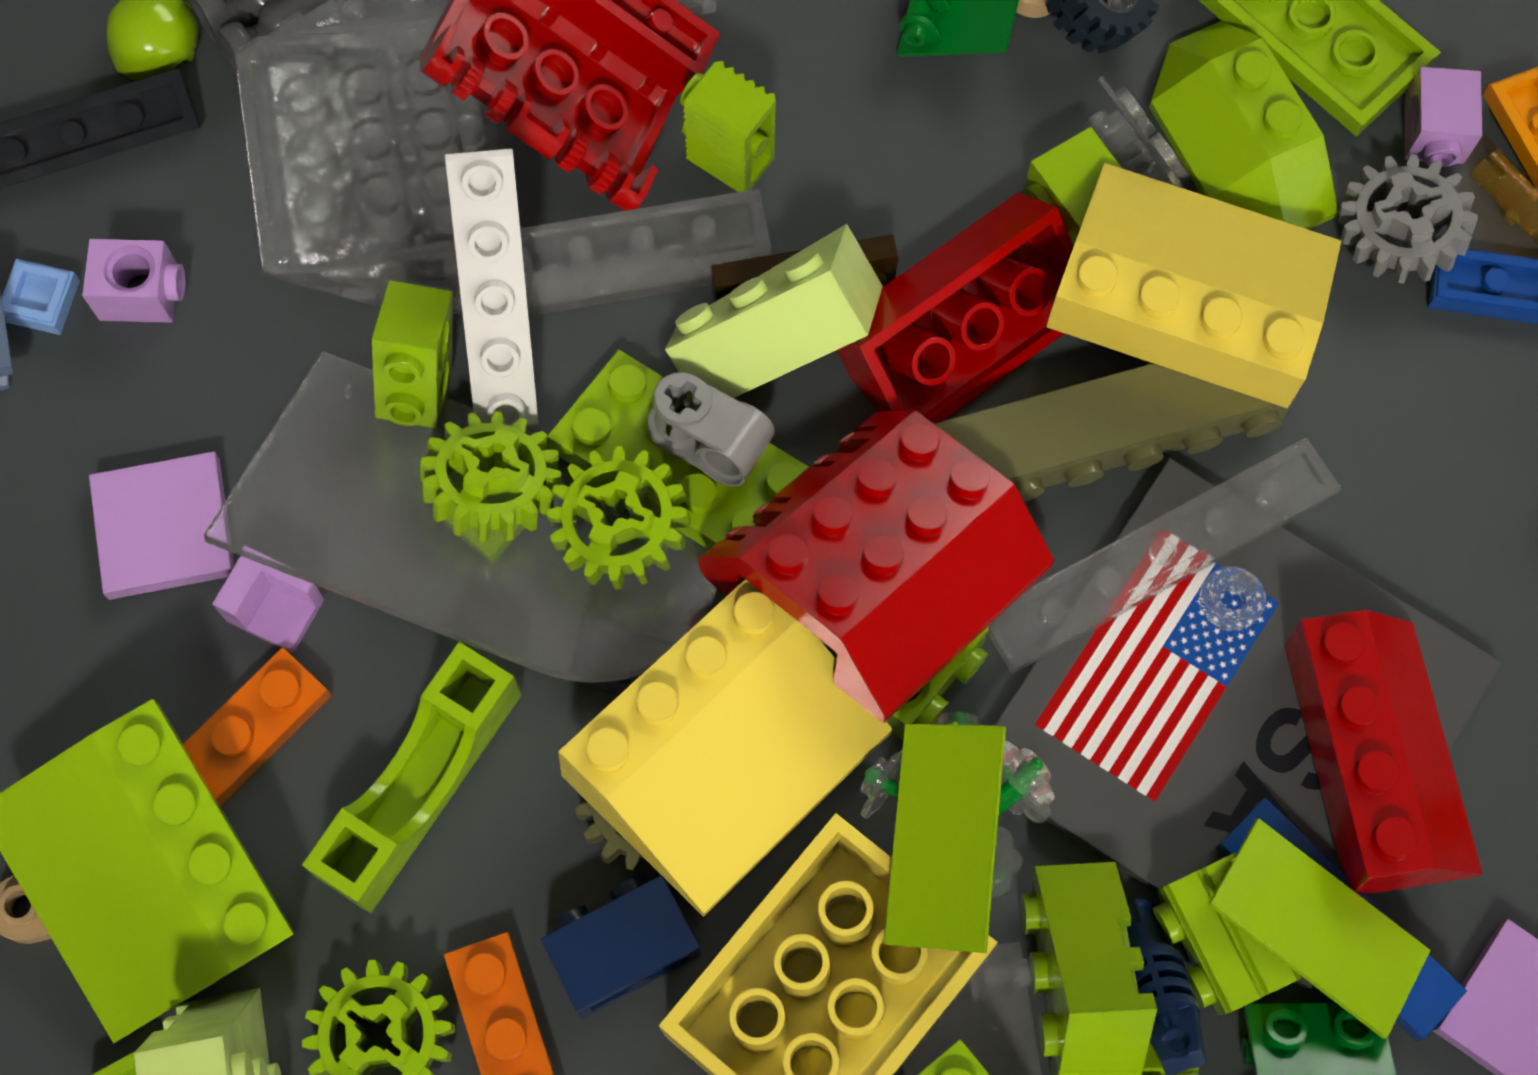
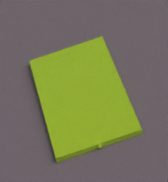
M953 722L952 725L905 724L884 945L987 953L1006 735L1005 726L958 725L957 722Z
M1256 819L1235 857L1230 859L1231 864L1208 905L1381 1038H1388L1431 950L1261 819Z

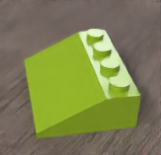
M154 699L90 734L0 792V852L113 1044L295 934L161 706Z

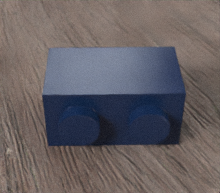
M641 874L623 882L610 891L613 901L590 913L586 906H580L562 914L549 924L553 932L541 938L543 946L581 1019L590 1016L701 956L700 947L662 875L648 881L646 875Z

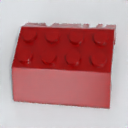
M450 0L420 55V72L442 87L449 83L451 93L463 101L471 95L482 102L484 116L496 124L503 120V127L506 131L550 160L554 157L556 165L566 172H572L574 168H577L585 173L589 188L600 195L605 192L608 201L631 215L645 199L658 172V168L654 165H651L644 172L642 171L674 101L684 91L686 85L695 74L703 73L721 33L676 0Z
M916 410L873 413L855 428L854 433H849L840 440L838 444L840 449L838 451L841 453L822 455L813 463L812 467L805 469L770 498L768 504H763L753 512L754 515L752 517L754 520L752 522H754L755 526L735 527L726 535L724 540L718 541L698 559V565L702 574L723 594L729 595L745 578L838 654L833 683L883 724L1051 569L1054 558L1015 484Z

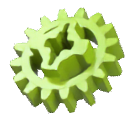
M498 411L494 412L491 423H481L480 418L475 412L468 414V427L461 429L451 421L445 424V440L430 437L428 440V456L421 457L420 460L422 499L424 503H433V519L436 522H441L452 517L453 534L461 536L469 527L478 529L479 542L484 543L487 542L491 530H500L506 541L513 540L515 525L521 524L531 532L536 530L538 513L546 515L548 509L554 508L555 494L552 492L554 485H560L561 472L558 471L559 453L557 450H546L547 434L544 431L529 436L526 434L527 419L521 417L512 426L503 424L502 412ZM448 476L453 478V486L449 481Z
M616 446L612 460L606 462L603 461L596 450L591 451L589 455L592 467L583 471L580 467L571 463L567 467L574 481L571 486H553L552 492L563 505L562 507L548 509L546 517L551 525L561 528L550 535L551 542L557 551L567 550L563 561L572 572L586 564L584 576L588 583L596 585L604 573L609 575L615 589H622L625 575L634 573L641 585L647 584L648 573L646 568L655 564L658 568L667 571L671 566L664 552L667 548L683 550L686 545L683 536L675 530V528L688 526L691 522L688 510L677 507L687 499L682 484L670 485L674 476L667 463L656 467L652 471L653 461L646 450H642L636 456L634 462L628 461L623 446ZM648 489L660 501V518L656 517L652 510L645 508L648 501L646 494ZM628 509L632 518L628 520L617 518L613 526H610L606 517H609V515L620 517L624 510ZM578 517L583 518L586 524L593 526L588 536L591 541L589 546L585 545L579 537ZM642 546L641 548H639L638 550H636V551H634V552H631V553H628V554H624V555H623V553H625V552H628V551H630V550H633V549H635V548H638V547Z
M375 959L368 960L366 977L359 978L347 967L342 969L341 977L345 987L337 992L330 987L322 985L318 991L328 1003L324 1012L308 1010L305 1015L306 1019L319 1026L318 1035H312L302 1040L303 1048L319 1052L321 1057L308 1068L310 1075H370L375 1068L394 1066L402 1072L401 1075H435L430 1069L434 1060L448 1062L452 1058L450 1052L439 1046V1038L455 1033V1025L451 1022L437 1020L436 1016L449 1005L447 999L443 995L432 996L426 999L425 995L429 991L432 981L422 973L410 984L407 983L408 966L402 962L397 961L389 976L384 975L381 964ZM371 992H396L394 995L390 994L382 1004L363 1006L357 1001L361 996ZM418 1011L423 1023V1042L420 1052L412 1047L411 1025L418 1017ZM361 1017L371 1024L376 1023L382 1027L388 1025L386 1033L393 1039L391 1043L400 1050V1055L398 1056L387 1048L383 1050L375 1045L369 1048L372 1039L366 1033L367 1029L358 1022V1019ZM340 1021L345 1025L346 1048L338 1056L335 1046V1035Z

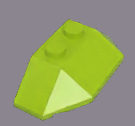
M1220 21L1170 43L1149 108L1200 194L1308 230L1336 218L1339 209L1324 135L1264 38Z

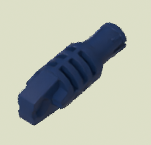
M1134 899L1141 921L1140 923H1135L1129 907L1131 926H1127L1130 947H1140L1144 960V970L1135 971L1139 994L1153 993L1157 1005V1013L1149 1043L1166 1075L1195 1069L1206 1064V1055L1200 1021V1008L1183 958L1178 950L1166 943L1163 931L1153 912V907L1156 905L1148 899Z

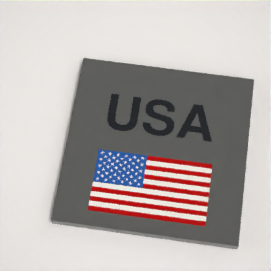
M1170 458L995 724V726L1006 727L1001 785L1034 757L1041 758L1044 765L1037 772L1040 776L1039 783L1018 800L1017 803L1107 862H1116L1118 869L1155 893L1162 887L1225 858L1215 847L1264 798L1275 806L1341 870L1284 647L1300 620L1369 610L1413 622L1449 753L1503 662ZM1300 976L1301 979L1293 982L1305 991L1313 986L1302 976Z

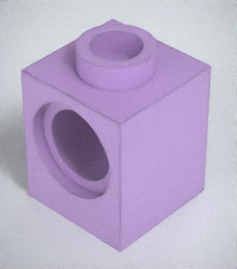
M1420 67L1404 95V160H1408L1411 154H1417L1419 161H1425L1428 165L1432 164L1435 160L1441 161L1442 167L1464 164L1482 137L1481 71Z
M89 239L82 296L99 321L173 323L175 301L183 300L186 280L183 265L177 264L165 241ZM140 275H149L147 280L140 286L127 288V285L133 278Z

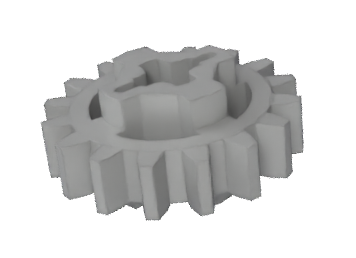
M1411 154L1406 166L1398 167L1392 156L1385 157L1380 173L1368 165L1362 169L1359 183L1350 182L1347 186L1345 202H1342L1338 223L1344 224L1341 236L1342 245L1357 244L1352 260L1356 264L1364 262L1369 258L1375 262L1373 276L1377 278L1387 268L1395 270L1397 283L1404 284L1409 271H1417L1419 277L1424 282L1430 281L1435 264L1440 269L1449 272L1453 269L1457 255L1465 256L1473 237L1471 235L1478 221V214L1470 212L1475 199L1474 193H1458L1462 176L1456 173L1445 179L1439 175L1442 167V162L1439 160H1435L1430 164L1428 169L1419 167L1417 154ZM1382 195L1384 200L1375 202L1373 211L1367 212L1370 204ZM1448 225L1446 233L1440 239L1433 242L1432 236L1440 234L1442 226Z

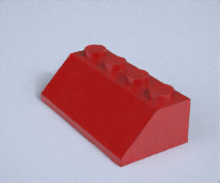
M1017 192L882 287L868 336L836 350L849 377L878 412L916 410L933 424L943 422L1065 334L1046 327L1074 247L1058 208Z
M1369 610L1301 619L1284 647L1340 867L1345 873L1347 886L1358 895L1372 894L1482 875L1483 872L1413 622Z

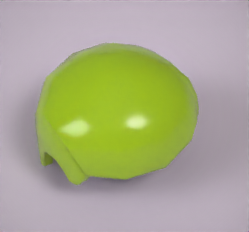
M120 0L112 8L107 18L108 55L116 70L133 81L174 70L181 62L185 60L191 62L195 55L194 49L197 47L199 23L190 5L183 0Z

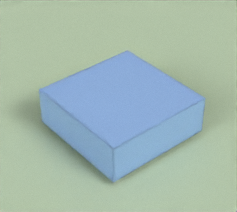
M16 259L2 295L5 322L61 335L80 279L73 271Z

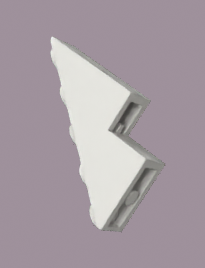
M513 149L445 154L473 410L480 418L481 423H491L494 412L498 411L502 412L503 424L512 426L515 421L522 417L527 419V429L538 428Z

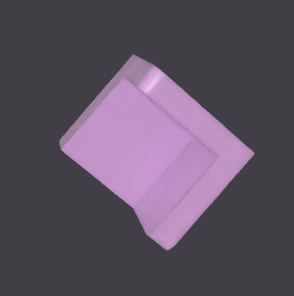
M245 548L212 605L226 622L279 648L283 647L287 652H294L325 599L311 580Z

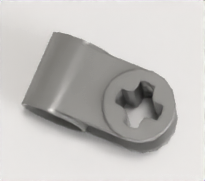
M689 373L670 374L657 384L653 396L654 408L651 410L647 420L648 435L652 442L660 449L668 451L699 468L716 482L731 487L742 486L775 434V428L771 420L759 409L730 397L705 383L699 377ZM688 391L692 393L690 402L685 401ZM667 424L672 426L670 435L666 433Z

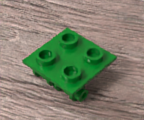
M909 0L907 13L901 18L899 23L902 35L897 50L898 57L1006 53L1019 0Z
M1337 1003L1248 1004L1244 1006L1249 1037H1243L1242 1059L1244 1065H1254L1255 1075H1396L1389 1039L1381 1038Z

